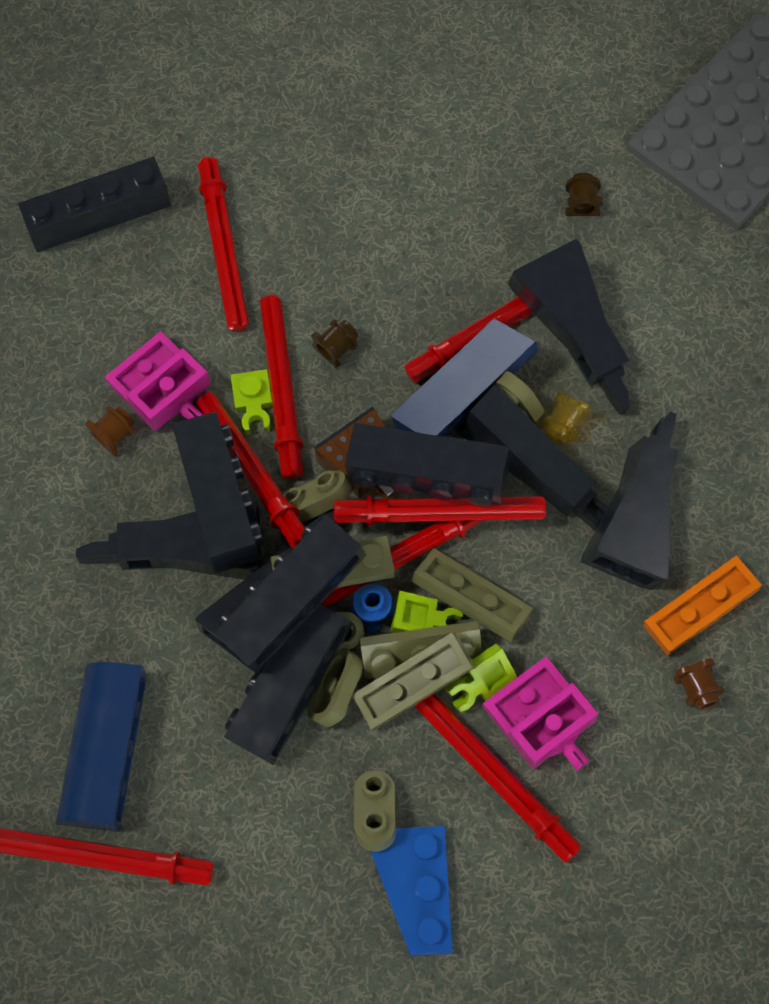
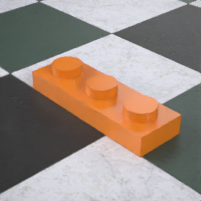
M736 555L645 620L643 627L664 653L669 656L758 592L762 584Z

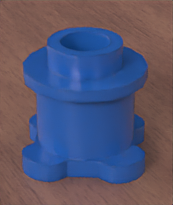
M367 584L359 588L355 593L350 613L355 614L365 624L367 632L376 633L380 630L382 623L387 619L393 618L395 605L392 604L391 595L386 588L378 584ZM372 602H375V603L378 604V605L375 606V607H369V606H367L369 603H372Z

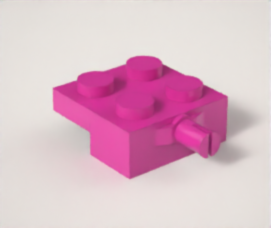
M161 331L105 376L107 384L154 431H157L172 417L182 414L186 419L203 415L192 405V402L211 385L208 372L184 348L180 350Z
M547 657L541 659L483 703L484 710L532 770L549 757L560 753L564 754L576 771H579L582 766L584 767L589 763L590 760L587 759L575 744V741L583 731L596 722L598 713L573 683L569 685Z

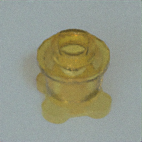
M558 392L555 397L556 402L553 405L554 410L551 416H547L544 419L543 425L547 430L548 436L553 440L565 443L567 440L574 441L579 435L577 429L581 422L584 424L587 422V415L591 407L583 401L571 398L566 393Z

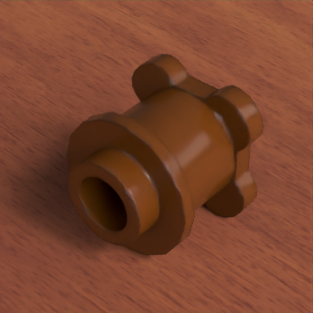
M108 406L105 409L107 413L95 424L88 420L85 426L90 431V435L115 456L118 453L115 446L125 436H132L134 434L131 426L135 422L120 406L116 410Z
M712 658L682 667L675 672L677 675L673 678L675 683H682L688 696L685 700L687 706L696 705L697 710H704L720 702L718 696L724 692L722 686L717 685L712 674L711 667L715 665Z

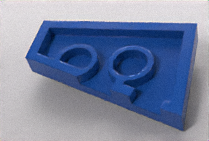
M445 826L396 828V838L391 846L382 851L370 852L410 956L452 954Z

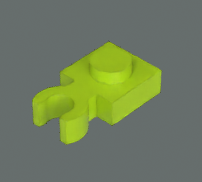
M267 369L232 374L231 382L236 413L246 411L242 417L244 433L246 435L251 434L250 423L254 420L262 421L265 432H270L271 422L269 415L262 410L273 407Z
M399 591L390 632L397 633L446 626V620L460 621L463 613L455 608H448L443 612L436 610L438 599Z
M494 644L472 659L476 668L468 672L467 676L458 678L444 687L445 691L451 696L463 690L462 695L452 702L454 707L460 712L468 710L474 704L478 695L487 701L517 678L506 654L497 644Z

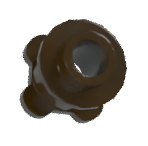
M590 173L575 174L565 184L566 191L569 193V198L567 199L569 207L565 209V215L600 216L599 207L603 205V198L598 196V191L601 189V181Z
M333 319L330 322L331 327L320 335L318 332H314L311 338L314 342L312 343L313 348L337 369L341 365L338 359L349 349L355 350L357 348L356 338L358 333L346 320L340 322Z

